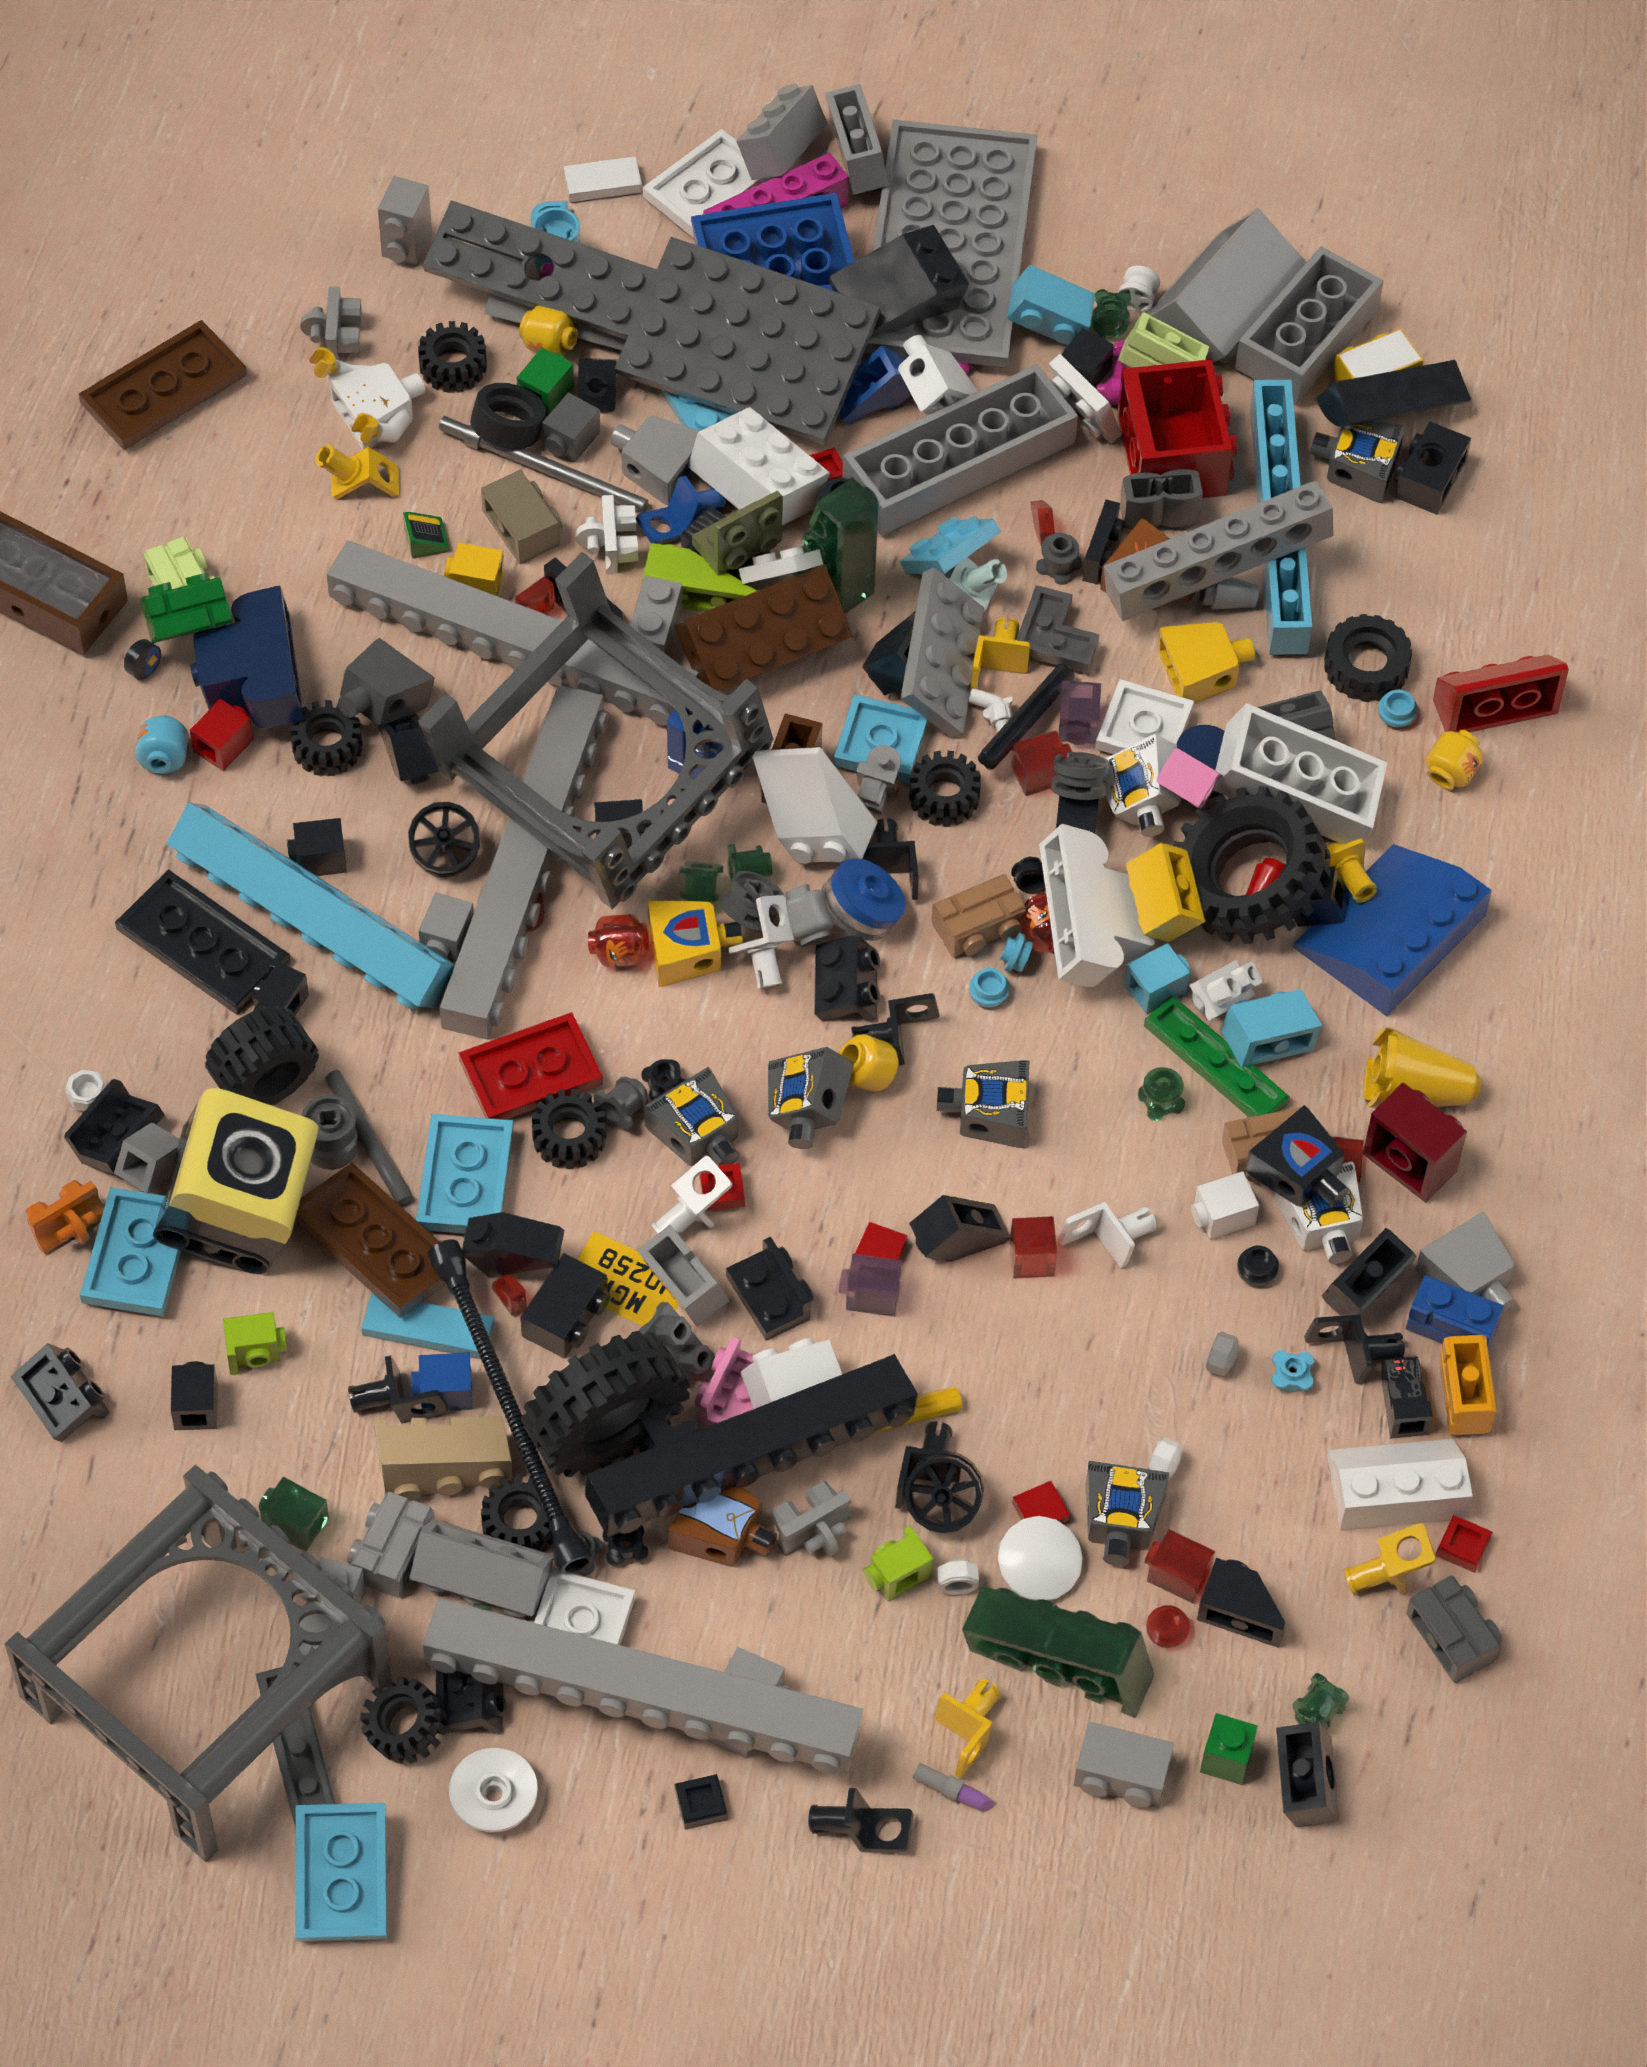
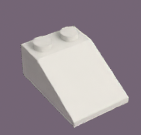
M820 747L755 751L753 755L754 764L777 838L796 863L842 862L852 858L862 859L877 821Z

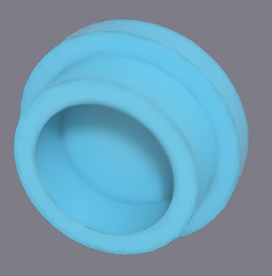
M1404 690L1388 692L1382 697L1378 706L1379 717L1384 723L1392 727L1410 725L1415 720L1418 710L1412 695Z
M1018 933L1015 939L1008 937L1004 945L1000 960L1006 962L1004 970L1011 972L1012 969L1022 972L1028 960L1033 942L1026 940L1024 934Z
M984 968L977 972L970 980L969 994L977 1004L984 1007H995L1007 999L1010 988L1009 982L999 970Z

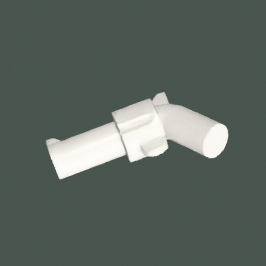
M975 688L972 689L969 703L987 708L983 711V718L990 720L991 726L993 728L996 727L998 732L1013 716L1010 708L1013 698H1000L995 694ZM1018 742L1009 753L1022 749V743Z

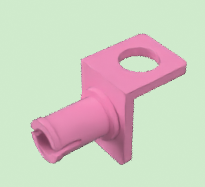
M1176 748L1173 750L1156 781L1197 808L1202 809L1222 774Z

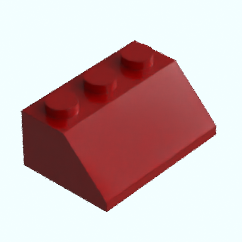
M1547 654L1538 657L1526 656L1517 661L1499 665L1488 664L1480 669L1466 672H1450L1442 677H1437L1433 702L1445 732L1453 731L1459 733L1460 730L1474 732L1555 715L1559 712L1569 668L1566 662Z

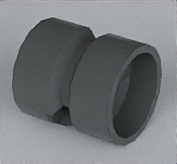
M324 1095L316 1097L306 1105L302 1112L303 1117L313 1120L319 1127L311 1162L322 1169L334 1170L343 1168L352 1162L358 1151V1136L353 1107L347 1100L339 1096Z

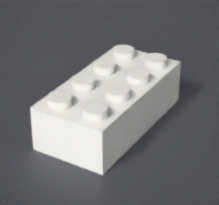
M1246 703L1226 724L1215 770L1222 774L1213 790L1231 798L1237 797L1236 789L1243 787L1247 789L1249 795H1256L1259 786L1268 787L1274 798L1280 790L1288 793L1293 803L1298 800L1303 804L1322 836L1342 844H1347L1365 837L1373 829L1388 762Z

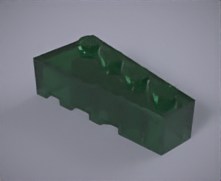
M853 477L817 502L808 523L810 530L805 532L802 538L804 553L820 549L823 565H826L845 614L875 593L879 501L869 487H863ZM816 567L794 572L792 574L796 576L811 569H814Z
M982 1586L962 1628L970 1651L1021 1672L1025 1670L1026 1666L1032 1667L1033 1671L1043 1678L1045 1682L1060 1687L1064 1681L1074 1684L1086 1692L1084 1698L1101 1704L1105 1697L1123 1704L1121 1713L1136 1718L1155 1675L1142 1632L1131 1624L1125 1622L1114 1624L1100 1620L1087 1611L1079 1610L1075 1613L1061 1609L1053 1602L1045 1599L1034 1601L1023 1598L1007 1588L995 1590Z

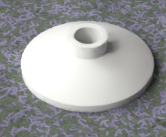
M486 1748L468 1755L455 1768L449 1783L450 1802L456 1815L468 1826L484 1832H501L519 1825L533 1810L538 1794L537 1779L530 1764L517 1753L503 1748ZM491 1791H498L502 1794V1797L498 1801H489L486 1795Z

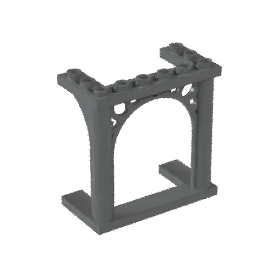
M581 552L555 579L568 616L466 722L457 701L446 692L418 722L438 768L443 775L451 781L456 776L460 777L596 887L600 900L613 910L620 901L625 902L633 895L637 888V883L647 873H653L659 868L663 862L664 855L674 844L679 845L687 838L691 831V826L701 816H707L713 811L717 805L718 798L727 788H733L741 781L745 774V769L754 761L753 755L755 751L769 750L774 739L759 688L746 678L728 696L696 678L611 612L594 560ZM588 639L668 701L680 717L686 736V753L681 772L666 795L653 806L637 815L611 822L586 821L560 811L483 750ZM700 723L705 731L697 735L694 733V728ZM715 742L724 747L715 758L704 759L695 754L696 749L704 743ZM696 768L704 769L698 773L695 779L690 777ZM675 799L670 805H668L669 800ZM650 823L651 825L640 836L638 829L641 825ZM621 831H626L632 838V845L629 849L626 847ZM599 833L594 839L589 838L591 835Z
M195 1464L183 1475L184 1491L31 1635L25 1638L17 1631L5 1643L20 1698L49 1724H52L63 1713L62 1708L167 1801L174 1835L202 1860L207 1862L218 1851L209 1804L311 1704L338 1684L348 1679L362 1676L373 1687H378L382 1690L385 1687L383 1682L389 1679L392 1680L387 1647L388 1640L384 1626L386 1623L383 1617L373 1607L367 1605L363 1608L353 1599L352 1591L344 1582L337 1578L332 1581L322 1573L321 1565L311 1554L306 1551L300 1554L290 1545L291 1542L288 1536L278 1526L271 1525L269 1527L261 1521L258 1511L249 1501L244 1498L237 1500L228 1492L225 1482L216 1473L210 1471L206 1474ZM191 1532L193 1547L189 1550L178 1548L181 1544L187 1543L185 1536ZM235 1537L239 1539L242 1548L248 1547L245 1552L237 1553L234 1551L237 1547ZM202 1539H203L209 1546H211L212 1548L207 1547V1546L203 1543ZM215 1560L227 1562L255 1573L279 1596L290 1623L289 1650L285 1663L272 1685L179 1774L56 1665L152 1576L169 1567L190 1561ZM269 1568H273L277 1574L270 1576L266 1571ZM302 1593V1599L310 1603L299 1606L293 1601V1597L296 1594ZM312 1614H323L332 1620L328 1629L316 1633L302 1629L300 1622L303 1618ZM303 1643L319 1645L316 1649L311 1646L306 1656H303L299 1651V1647Z

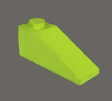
M651 543L642 583L644 576L682 583L683 609L706 612L757 591L747 584H742V581L727 572L717 575L703 557L690 549L672 544L661 545Z

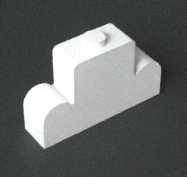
M1061 824L1039 844L1058 980L1084 987H1095L1121 964L1127 965L1139 958L1154 945L1155 940L1153 937L1143 935L1139 925V915L1134 895L1129 886V874L1107 869L1103 866L1108 860V850L1100 837L1090 831Z

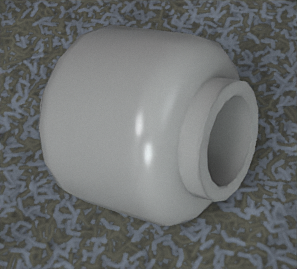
M808 884L787 891L786 907L793 932V942H800L801 947H805L831 937L830 930L836 925V918L826 892L810 890Z

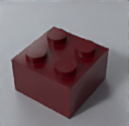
M1402 1082L1371 1113L1363 1155L1427 1203L1457 1172L1467 1131L1454 1116L1444 1114L1431 1104L1429 1098L1419 1090H1413Z

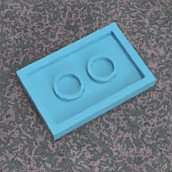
M431 1114L416 1221L426 1230L465 1234L469 1218L503 1212L514 1131L513 1120Z
M110 1187L81 1289V1303L164 1316L181 1254L180 1250L165 1246L153 1237L161 1203L165 1196Z
M386 1804L296 1805V1941L387 1939Z

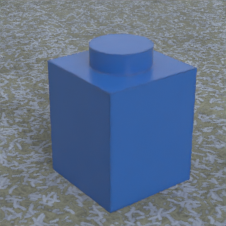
M470 1352L419 1355V1371H411L412 1395L438 1390L447 1405V1411L473 1409ZM421 1403L422 1409L433 1405L432 1403Z

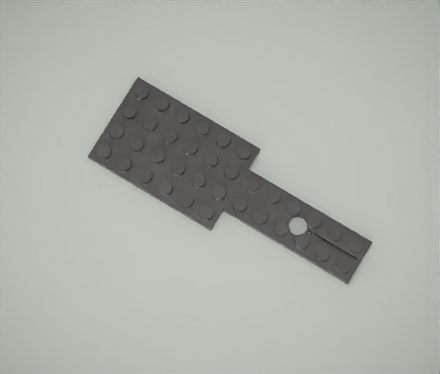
M452 200L422 265L425 272L531 308L543 306L562 311L575 323L625 339L626 343L614 368L617 375L731 414H736L750 407L776 429L822 445H826L881 314L880 306L674 237H670L658 268L654 269ZM540 256L549 258L554 263V271L551 276L543 277L540 281H534L526 275V266L530 260Z

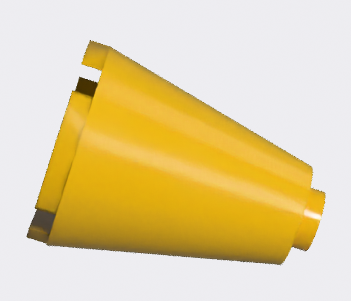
M1383 1027L1376 1034L1372 1045L1379 1046L1375 1058L1368 1057L1364 1075L1363 1095L1364 1100L1370 1101L1367 1104L1369 1108L1376 1109L1402 1082L1413 1090H1419L1424 1093L1435 1107L1467 1106L1471 1099H1477L1482 1080L1481 1076L1477 1075L1475 1066L1391 1028Z

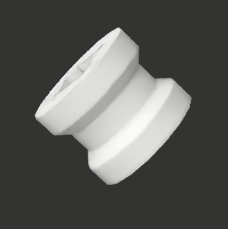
M1140 265L1131 266L1124 274V284L1118 290L1117 300L1124 308L1132 312H1146L1153 306L1154 294L1159 289L1160 278L1156 272L1148 267Z

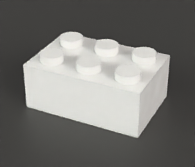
M750 407L699 431L688 467L739 510L775 491H779L783 496L782 526L816 509L817 493L820 487L828 480L830 474L829 471Z

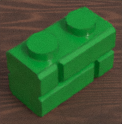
M208 572L185 578L187 586L172 589L171 582L149 587V595L140 598L151 642L154 644L232 623V617L220 577L210 579Z

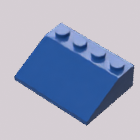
M837 193L691 216L695 245L832 291L833 289L827 281L829 276L855 262Z
M1395 844L1366 871L1372 882L1377 886V892L1370 900L1357 903L1348 890L1344 921L1342 923L1310 926L1293 944L1294 949L1385 1016H1388L1486 916L1492 893L1490 888L1461 867Z

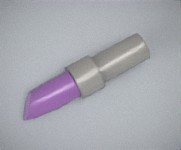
M919 1763L913 1775V1779L942 1792L941 1795L953 1801L958 1800L978 1810L988 1811L995 1804L992 1799L980 1791L965 1785L964 1781L952 1775L949 1777L922 1763Z

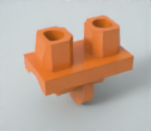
M73 1180L62 1187L59 1193L61 1199L48 1206L45 1202L38 1201L26 1209L28 1224L38 1248L44 1254L72 1237L82 1245L90 1240L86 1229L99 1222L104 1211V1206L98 1195V1189L91 1181L82 1185L78 1181Z

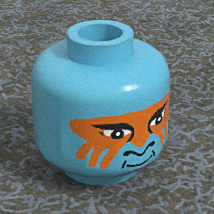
M166 715L146 720L139 729L135 749L137 761L143 768L157 774H169L179 770L185 763L189 734L187 728L175 718Z

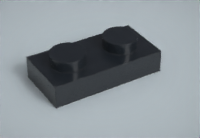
M1107 499L1104 502L1085 556L1082 581L1098 584L1104 564L1114 553V549L1110 548L1112 541H1120L1125 520L1119 519V502Z

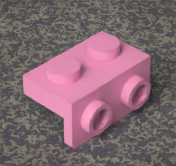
M732 1336L726 1349L723 1347L719 1348L712 1364V1371L715 1373L710 1383L703 1382L700 1386L695 1400V1406L699 1407V1424L709 1427L754 1409L741 1375V1371L753 1363L752 1356L754 1354L741 1350V1339Z

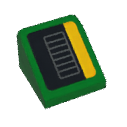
M403 512L404 529L412 558L449 551V544L441 517L415 512Z

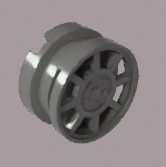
M1067 752V758H1062V754L1054 756L1053 770L1056 772V775L1052 777L1051 790L1055 794L1079 800L1099 799L1106 795L1107 782L1104 780V777L1108 775L1109 761L1107 759L1084 752Z
M739 871L730 883L731 891L724 893L720 903L725 913L734 921L747 928L762 931L756 899L764 896L784 894L768 878L751 871ZM773 906L769 908L771 922L774 921L775 913L778 912Z

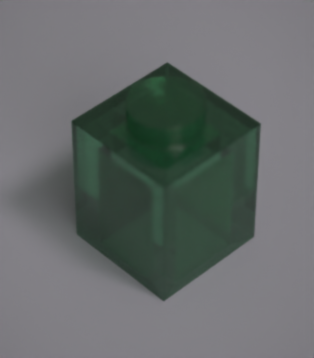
M284 1476L275 1488L270 1487L266 1490L258 1507L261 1521L269 1527L271 1525L278 1526L288 1536L291 1544L303 1551L309 1549L329 1520L326 1499Z

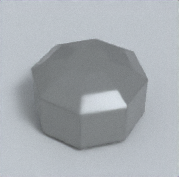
M1222 1331L1217 1334L1207 1359V1371L1224 1376L1231 1370L1238 1356L1239 1342L1237 1337Z

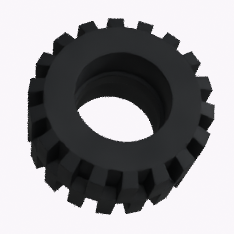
M267 1006L248 1013L223 1030L220 1036L211 1044L212 1048L206 1054L205 1068L220 1089L268 1105H275L290 1096L305 1083L316 1067L315 1064L319 1059V1054L317 1053L316 1045L291 1010L285 1009L284 1006Z

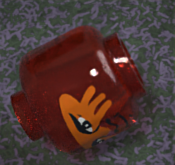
M1040 893L1024 903L1026 912L1021 917L1020 924L1027 940L1033 942L1032 948L1034 950L1055 954L1046 893Z
M634 914L602 916L597 920L595 930L588 932L589 952L591 955L597 954L599 962L604 967L636 965L641 961L642 956L648 954L649 951L647 925L640 923Z

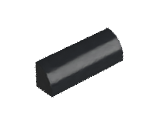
M1456 360L1337 381L1316 398L1324 416L1332 424L1339 427L1454 406L1471 401Z

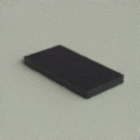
M169 869L115 921L116 930L236 1015L252 1001V994L257 983L261 979L266 980L269 976L267 963L271 958L285 965L290 962L289 953Z

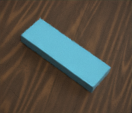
M371 1293L361 1327L362 1335L449 1353L470 1352V1357L480 1359L460 1309L421 1302L399 1318L380 1299ZM480 1314L486 1331L491 1338L495 1323L494 1316Z

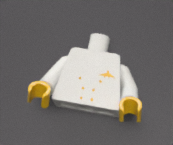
M323 347L317 348L309 359L311 364H316L314 374L318 378H324L327 374L331 377L329 378L331 402L362 450L368 446L372 448L380 442H397L413 420L411 399L425 394V386L418 373L399 380L390 365L386 363L377 365L348 364L337 360L330 350Z

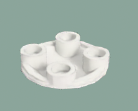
M1042 1516L1022 1519L1009 1528L998 1544V1563L1001 1575L1009 1587L1022 1600L1042 1602L1057 1599L1071 1590L1080 1576L1083 1561L1080 1544L1072 1531L1056 1519Z

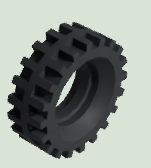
M1259 786L1256 795H1249L1247 789L1243 787L1236 789L1237 797L1226 800L1223 793L1214 797L1217 805L1209 811L1204 807L1202 809L1198 808L1195 811L1199 817L1194 825L1185 822L1181 827V831L1185 836L1184 842L1174 841L1173 846L1188 851L1205 922L1201 926L1210 935L1217 930L1221 939L1230 943L1235 934L1240 936L1244 944H1253L1254 935L1263 933L1268 941L1276 938L1274 930L1283 925L1286 926L1288 931L1297 927L1293 919L1300 913L1309 917L1314 911L1310 904L1313 896L1323 898L1326 892L1320 879L1330 878L1331 869L1325 861L1330 858L1329 850L1303 804L1298 800L1293 803L1288 793L1281 790L1274 798L1268 787ZM1267 842L1280 845L1285 850L1287 855L1286 864L1279 877L1267 888L1251 895L1240 896L1225 893L1221 889L1219 884L1220 873L1226 862L1239 850L1252 844Z
M634 1331L626 1339H623L621 1335L612 1337L606 1345L600 1346L597 1343L589 1347V1353L578 1358L575 1355L567 1360L569 1365L563 1370H554L548 1376L550 1381L544 1386H538L533 1391L536 1399L525 1403L523 1408L526 1414L521 1416V1421L549 1469L554 1474L559 1475L563 1472L565 1477H572L580 1470L582 1475H587L597 1466L601 1465L604 1468L611 1465L613 1460L624 1456L626 1459L633 1455L632 1450L639 1446L638 1414L643 1411H647L649 1414L669 1404H681V1402L689 1399L690 1393L687 1389L691 1386L660 1336L656 1338L655 1334L649 1331L642 1336L639 1331ZM671 1416L667 1419V1423L669 1425H671V1422L669 1421Z

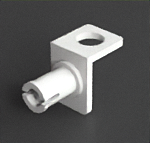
M784 895L764 896L756 899L763 938L728 948L729 954L745 952L751 954L757 989L783 984L780 978L775 949L778 948L779 944L794 940ZM770 906L775 907L778 911L780 918L778 927L774 926L770 921Z
M704 1156L671 1185L679 1194V1197H677L679 1202L658 1221L651 1224V1226L657 1233H660L668 1225H671L679 1235L696 1220L697 1222L703 1221L711 1229L715 1224L704 1211L732 1187V1182L709 1156ZM701 1173H712L716 1178L714 1189L708 1194H698L694 1189L696 1177Z
M1103 1202L1067 1218L1058 1241L1061 1245H1065L1095 1232L1118 1266L1122 1268L1127 1266L1135 1247L1133 1239L1154 1232L1157 1224L1153 1214L1144 1218V1215L1149 1214L1151 1211L1147 1207H1142L1118 1219L1108 1205ZM1087 1220L1083 1226L1073 1231L1078 1224Z

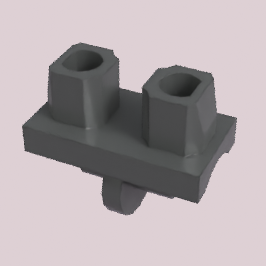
M660 1302L656 1307L653 1318L642 1326L639 1332L642 1336L648 1331L653 1332L656 1338L660 1336L690 1382L695 1374H702L713 1362L715 1354L707 1345L701 1343L692 1332V1326L684 1317L679 1316L668 1302Z

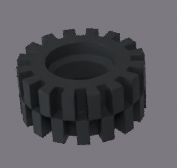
M449 321V327L444 328L441 322L436 324V332L430 327L426 330V337L421 336L419 340L420 346H418L421 375L423 374V380L427 384L431 381L432 388L438 390L440 385H443V392L450 393L451 387H456V392L458 393L463 392V385L466 384L471 389L475 387L474 380L480 383L483 379V373H486L487 369L486 344L482 334L478 336V330L475 327L468 331L467 323L461 322L460 327H456L455 321ZM453 351L461 352L467 356L458 362H445L438 358L444 353Z
M325 700V707H320L318 701L312 702L311 711L304 706V720L290 725L292 752L297 764L302 762V768L307 772L313 767L314 775L321 776L322 770H327L328 776H335V768H339L342 774L347 771V763L353 767L357 763L356 756H361L363 746L359 718H355V716L352 718L346 717L340 711L338 704L336 708L333 707L332 700ZM322 731H334L342 736L338 742L327 746L317 745L311 740L315 734Z
M947 750V757H942L941 751H934L932 760L928 754L923 756L921 764L916 762L910 775L909 801H911L913 811L918 810V817L922 820L930 816L929 824L935 826L937 820H943V827H949L950 820L954 819L956 825L963 823V815L967 819L973 816V809L977 810L979 806L981 775L979 771H976V764L973 761L966 764L967 756L960 754L958 759H955L954 751ZM938 781H950L958 785L960 791L952 796H940L930 790V786Z
M565 1089L557 1090L558 1098L554 1099L551 1093L546 1095L545 1104L539 1101L536 1105V1113L533 1112L532 1138L536 1152L541 1151V1158L545 1162L552 1157V1166L559 1168L561 1161L566 1162V1169H574V1161H578L580 1167L586 1166L588 1156L593 1161L598 1158V1150L603 1151L606 1139L605 1112L601 1111V1104L598 1100L592 1103V1095L585 1092L582 1098H579V1090L572 1089L571 1096H565ZM573 1119L583 1123L585 1130L578 1137L566 1139L557 1136L553 1128L556 1123L562 1120Z
M514 1475L515 1483L509 1484L506 1477L500 1480L501 1488L498 1489L493 1484L489 1488V1497L485 1495L482 1500L481 1520L483 1534L545 1552L546 1542L551 1545L553 1544V1535L549 1528L550 1521L548 1516H546L530 1476L527 1483L522 1482V1475ZM524 1505L531 1507L536 1512L537 1518L534 1524L528 1528L513 1529L504 1522V1514L511 1507Z
M397 1677L396 1685L389 1679L383 1682L386 1687L385 1691L382 1692L378 1687L372 1691L377 1697L374 1702L366 1699L363 1706L370 1712L361 1713L360 1720L366 1725L361 1727V1729L368 1738L367 1741L388 1760L392 1759L396 1763L403 1764L405 1758L410 1764L417 1762V1753L425 1759L430 1755L427 1747L432 1744L437 1749L441 1743L435 1736L437 1733L445 1735L446 1727L441 1721H447V1713L442 1710L444 1705L441 1700L418 1680L411 1678L409 1681L405 1677ZM407 1706L415 1707L418 1714L413 1726L400 1735L393 1734L390 1725L394 1716Z

